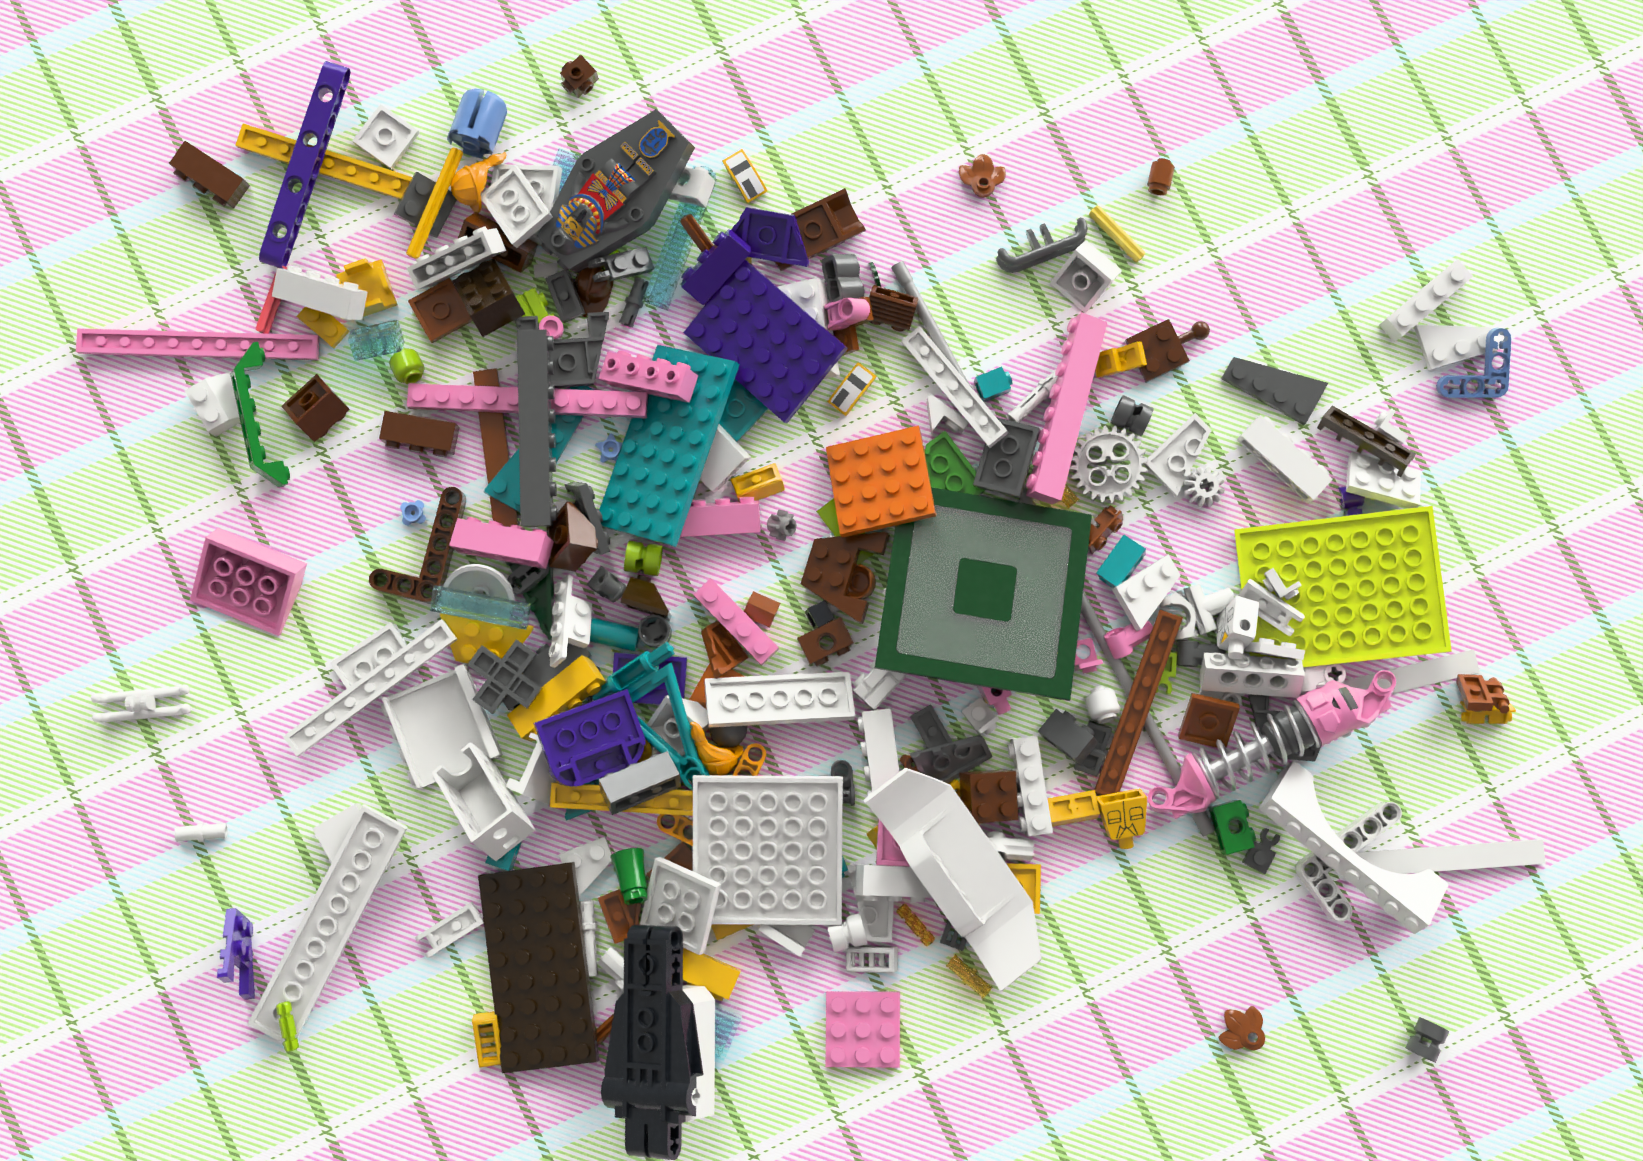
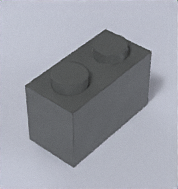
M1055 709L1038 732L1042 738L1080 766L1098 744L1094 737L1095 732L1086 725L1081 727L1076 724L1075 721L1077 719L1066 710L1062 713Z

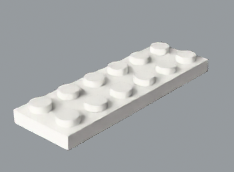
M850 672L706 678L704 681L708 728L855 719Z

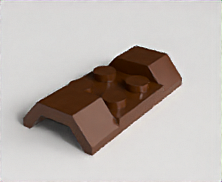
M845 188L791 213L795 215L808 260L866 231L865 226L859 221L851 205ZM774 261L780 272L794 266Z

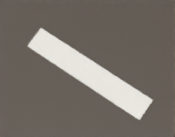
M1474 649L1387 670L1392 672L1396 678V686L1392 694L1455 679L1458 674L1472 675L1480 673ZM1376 673L1344 680L1342 684L1366 690L1369 688ZM1387 679L1377 681L1378 686L1382 689H1387L1391 686Z

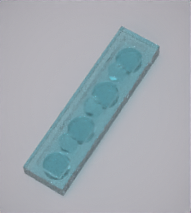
M435 585L432 589L430 611L526 630L529 625L531 604Z

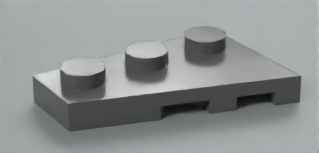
M573 481L565 484L567 492L572 491L574 494V506L595 527L598 547L594 553L603 555L610 552L608 546L610 545V538L607 532L603 531L601 525L603 518L599 509L595 508L593 502L595 494L592 487L583 482Z

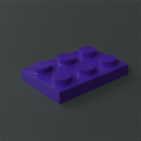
M614 653L613 673L641 654ZM671 656L659 664V670L672 662L681 697L685 699L687 657ZM665 682L634 703L660 705L665 696L668 695Z

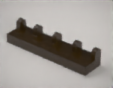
M1333 405L1323 415L1317 426V429L1320 431L1326 427L1337 433L1338 435L1335 440L1339 442L1344 437L1359 446L1356 451L1359 454L1366 450L1380 459L1377 463L1378 465L1382 466L1386 462L1397 468V476L1400 478L1416 455V453Z

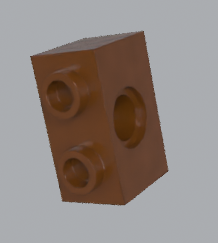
M841 617L797 638L809 665L815 663L816 667L829 661L828 657L835 653L839 657L851 651L849 646L854 644ZM823 637L832 639L833 647L831 649L824 650L820 647L819 642Z

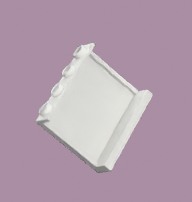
M465 664L455 667V670L389 697H381L383 704H381L382 712L391 721L392 726L389 727L391 735L400 744L401 749L398 750L403 763L407 762L410 772H407L409 781L412 786L416 785L417 789H422L436 783L431 772L440 765L451 773L464 771L470 765L471 759L461 749L470 742L491 760L503 755L485 709L472 700L478 691L470 670Z

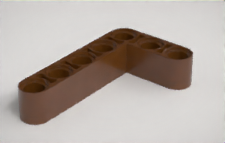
M447 487L441 494L419 578L385 569H376L369 576V584L372 588L382 593L427 604H434L440 600L454 551L449 544L457 518H463L466 506V496L460 489ZM458 493L459 501L454 505H450L448 502L450 495ZM451 516L453 524L448 528H443V519ZM439 540H446L447 547L443 551H437L436 544ZM439 563L441 566L440 572L432 575L430 573L431 565ZM386 575L387 583L379 587L377 585L378 577ZM409 580L411 583L410 590L405 593L401 592V583ZM428 586L434 587V595L431 598L424 597V590Z

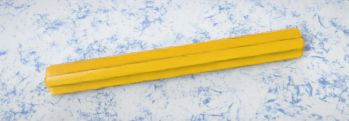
M453 147L450 149L407 249L406 255L413 259H417L421 255L462 159L463 152L458 148Z

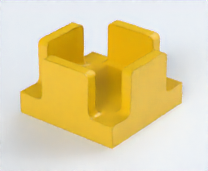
M364 258L344 265L345 271L336 274L337 279H340L339 284H344V282L359 285L358 289L368 292L363 317L398 306L382 259L369 262Z

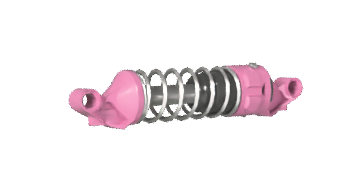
M1387 670L1379 671L1375 674L1369 688L1366 690L1352 688L1334 680L1327 683L1322 681L1316 684V689L1293 700L1292 707L1289 708L1288 705H1284V711L1274 716L1267 714L1268 722L1263 724V735L1255 723L1251 722L1250 727L1255 739L1247 744L1240 734L1234 731L1233 736L1238 748L1229 752L1222 741L1217 739L1216 744L1221 757L1214 761L1211 760L1203 748H1200L1199 751L1203 763L1194 752L1186 755L1176 788H1152L1148 793L1150 807L1156 812L1172 813L1175 819L1187 813L1205 812L1211 803L1219 799V789L1216 781L1221 780L1229 790H1236V780L1233 772L1237 771L1245 781L1251 783L1253 781L1251 763H1254L1263 773H1270L1268 754H1271L1281 765H1286L1287 756L1290 754L1303 756L1304 750L1311 746L1319 748L1341 736L1342 738L1349 737L1351 731L1357 728H1368L1378 715L1393 707L1388 699L1396 686L1394 674ZM1387 679L1391 686L1387 689H1382L1378 686L1377 681ZM1263 757L1266 769L1259 763L1258 759ZM1246 766L1249 777L1242 771L1241 768ZM1229 775L1232 786L1224 778L1225 776ZM1163 794L1166 797L1165 803L1162 805L1154 804L1152 800L1155 795Z

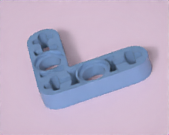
M1496 327L1487 333L1484 375L1443 376L1436 384L1438 393L1448 398H1495L1505 395L1509 387L1512 341L1510 332L1507 329ZM1500 333V335L1504 336V339L1499 341V348L1504 349V351L1493 352V348L1498 349V342L1494 341V336H1498ZM1496 356H1501L1503 359V365L1499 369H1494L1492 366V360ZM1471 380H1476L1478 383V389L1474 393H1469L1466 388L1467 383ZM1496 380L1497 383L1501 384V388H1497L1496 392L1494 389L1485 388V384H1495ZM1448 381L1452 384L1460 385V389L1451 388L1449 393L1443 387L1448 384Z

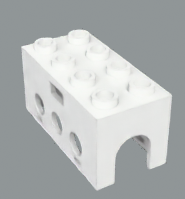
M470 742L461 749L471 759L470 765L464 771L451 773L440 765L431 773L470 841L497 861L532 834L535 828L512 790L506 787L507 782L495 762Z

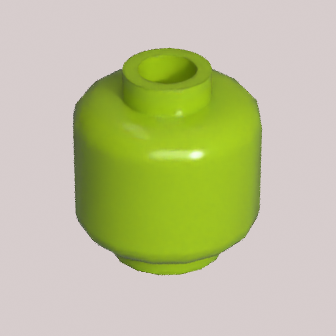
M397 349L389 361V366L396 380L400 383H416L422 378L425 370L424 364L418 352L414 349Z

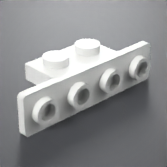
M569 574L561 581H558L554 587V594L556 596L552 609L554 620L550 631L552 644L549 649L550 666L554 668L566 659L567 643L584 649L590 643L592 603L571 596L573 576Z

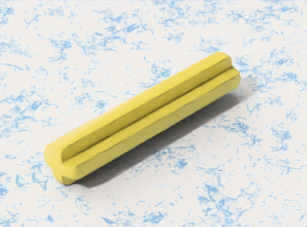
M1097 205L1090 211L1089 216L1134 262H1138L1144 257L1145 251L1100 206Z

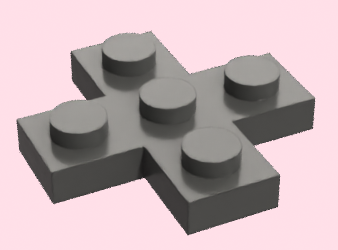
M517 639L502 659L481 645L467 666L487 680L472 700L491 714L496 712L507 695L524 707L529 708L543 689L523 675L537 654Z

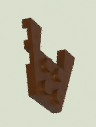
M888 532L856 534L843 538L837 536L814 539L800 584L858 623L863 624L869 603L865 600L848 597V589L860 551L884 556L890 534Z

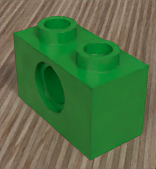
M1232 800L1208 807L1213 826L1216 829L1215 833L1221 854L1229 855L1255 847L1254 841H1256V836L1253 828L1248 825L1249 811L1245 803L1242 804L1241 800ZM1232 820H1236L1239 824V829L1236 833H1231L1228 827Z

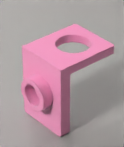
M1093 639L1078 640L1077 647L1079 645H1086L1090 649V655L1086 659H1081L1076 654L1075 671L1082 670L1083 674L1097 671L1096 666L1103 664L1102 659H1097Z

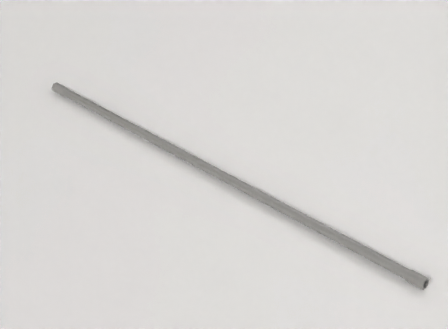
M904 261L896 263L891 269L906 294L919 298L916 312L932 341L969 384L919 293ZM1024 485L1021 498H1019L1020 502L1036 505L1032 497L1026 496L1028 489ZM1083 591L1081 613L1128 697L1133 681L1121 659L1113 658L1104 638L1106 632ZM1149 712L1144 728L1177 786L1181 768ZM1206 811L1191 813L1203 837L1216 830Z

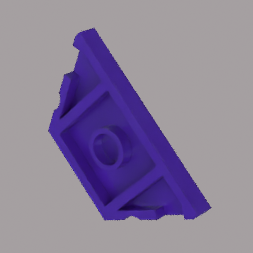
M750 207L745 208L740 219L731 230L751 247V254L748 257L809 267V260L795 215Z

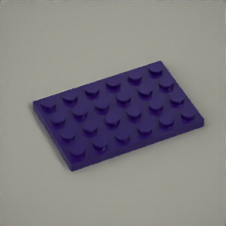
M746 259L712 295L683 332L709 356L732 360L740 364L735 379L784 423H788L848 349Z

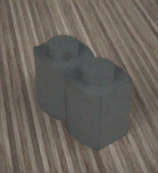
M832 254L822 259V271L827 282L826 289L830 303L843 298L858 299L864 296V286L859 278L860 265L855 254Z

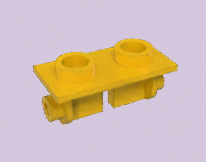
M1460 701V704L1466 710L1461 713V720L1466 721L1467 724H1484L1485 715H1488L1489 724H1507L1512 721L1511 712H1516V709L1511 704H1509L1510 710L1507 713H1501L1494 705L1492 711L1475 712L1467 710L1464 701Z

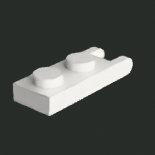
M1251 579L1248 580L1238 595L1239 597L1259 602L1258 616L1288 636L1294 633L1293 628L1287 625L1293 617L1299 622L1305 618L1301 612Z
M470 902L414 938L416 941H421L424 937L427 938L433 948L425 954L426 958H429L484 924L483 918L474 903Z

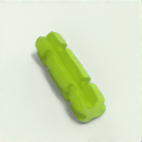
M285 1001L277 1004L276 1010L277 1015H280L278 1021L281 1036L285 1039L283 1042L284 1050L288 1052L299 1048L298 1038H295L297 1033L294 1017L290 1014L292 1011L291 1003Z

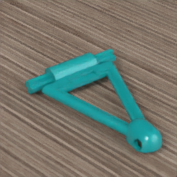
M666 642L651 653L645 651L608 676L607 682L601 686V690L593 695L592 699L595 701L628 689L632 703H634L665 682L686 757L683 758L639 717L638 720L645 740L660 753L668 751L682 781L689 789L693 790V775L709 776V773L699 759L694 739L691 736V728L672 662L659 670V664L675 654L673 646Z

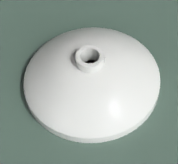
M480 564L462 566L450 574L442 589L444 609L505 621L509 620L514 610L515 596L510 583L500 572L489 566ZM479 590H484L486 594H481Z

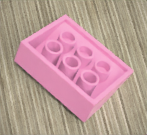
M217 528L205 537L190 601L280 636L301 588L307 563Z

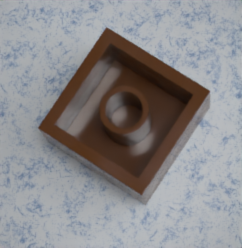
M998 769L959 773L960 799L978 824L1018 820L1016 771Z

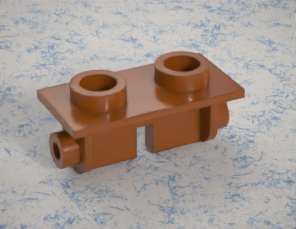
M1110 505L1108 508L1105 507L1094 519L1100 527L1097 528L1091 524L1088 547L1092 555L1096 550H1101L1106 545L1112 532L1116 533L1123 525L1124 519L1121 510L1116 514L1117 510Z

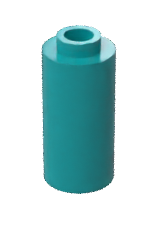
M592 618L590 642L636 651L640 637L638 633L639 628Z

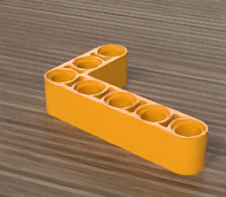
M757 743L747 746L733 776H738V773L743 769L749 770L752 776H758L767 756L765 748ZM755 747L761 749L763 754L762 758L756 762L750 760L748 755L749 751ZM659 814L657 826L661 831L693 846V839H688L684 835V828L688 825L693 826V820L683 815H672L675 819V824L672 828L668 829L662 824V818L666 814Z

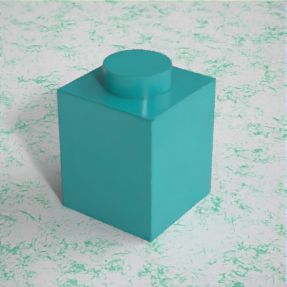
M1002 366L976 376L973 381L983 402L1009 393L1011 390L1010 385H1013L1009 372H1004Z

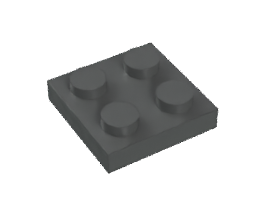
M416 171L394 215L417 227L436 182ZM450 190L447 191L429 234L435 238L439 236L457 201Z

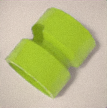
M629 540L625 553L624 571L638 573L640 570H643L645 575L658 576L663 546L649 543L645 547L642 542Z

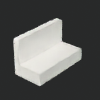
M761 924L758 931L799 957L815 932L809 925Z

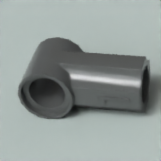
M1177 641L1176 666L1197 667L1202 664L1204 652L1226 654V650L1219 649L1217 644Z

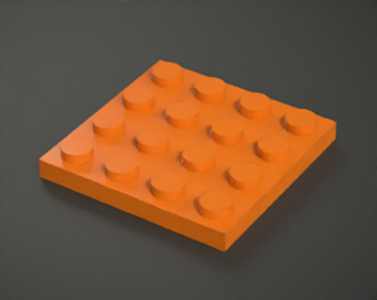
M919 425L826 447L839 531L842 538L936 517Z

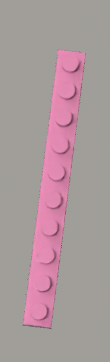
M77 328L76 352L78 354L241 358L253 342H258L259 347L264 349L265 359L319 361L320 337L318 335Z
M409 383L407 408L519 413L518 387ZM555 389V399H551V409H555V415L647 418V392Z

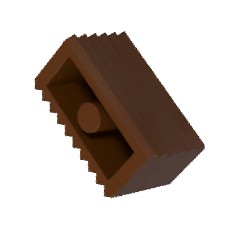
M873 285L869 295L873 321H870V323L874 325H881L882 323L891 325L893 330L899 332L909 331L919 298Z

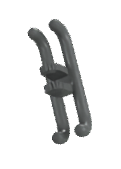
M1079 217L1074 228L1076 233L1055 242L1046 224L1039 225V230L1045 246L1042 247L1035 233L1030 228L1026 230V236L1032 251L1012 257L1008 255L1004 248H1000L997 251L996 262L1005 272L1016 273L1072 252L1085 241L1088 230L1086 220L1083 217Z

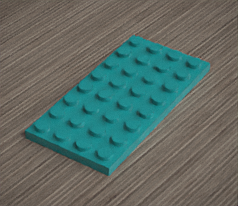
M657 345L652 361H657V358L669 361L672 365H676L677 362L689 365L691 367L690 370L698 375L690 403L648 394L647 418H631L599 511L603 518L601 525L604 528L676 547L740 364L732 360Z

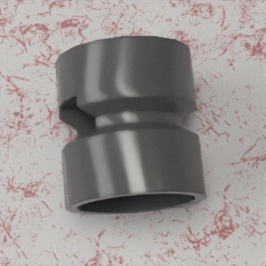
M1122 395L1110 423L1120 428L1127 426L1130 432L1142 436L1151 419L1154 408L1143 403L1136 405L1134 399Z
M659 615L647 616L639 625L638 633L641 640L651 648H658L666 642L669 643L672 638L670 624Z
M1419 1017L1414 1027L1416 1034L1410 1036L1405 1049L1436 1063L1441 1052L1439 1045L1445 1043L1450 1031ZM1423 1037L1432 1041L1429 1047L1421 1043Z

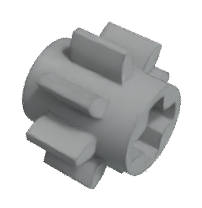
M778 510L777 515L771 514L767 520V529L770 531L769 535L782 541L786 540V536H792L797 527L796 521L793 519L794 514L784 510Z

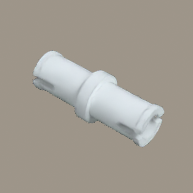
M198 823L195 826H176L174 831L175 841L198 840V842H205L206 839H226L228 837L227 823L210 825Z

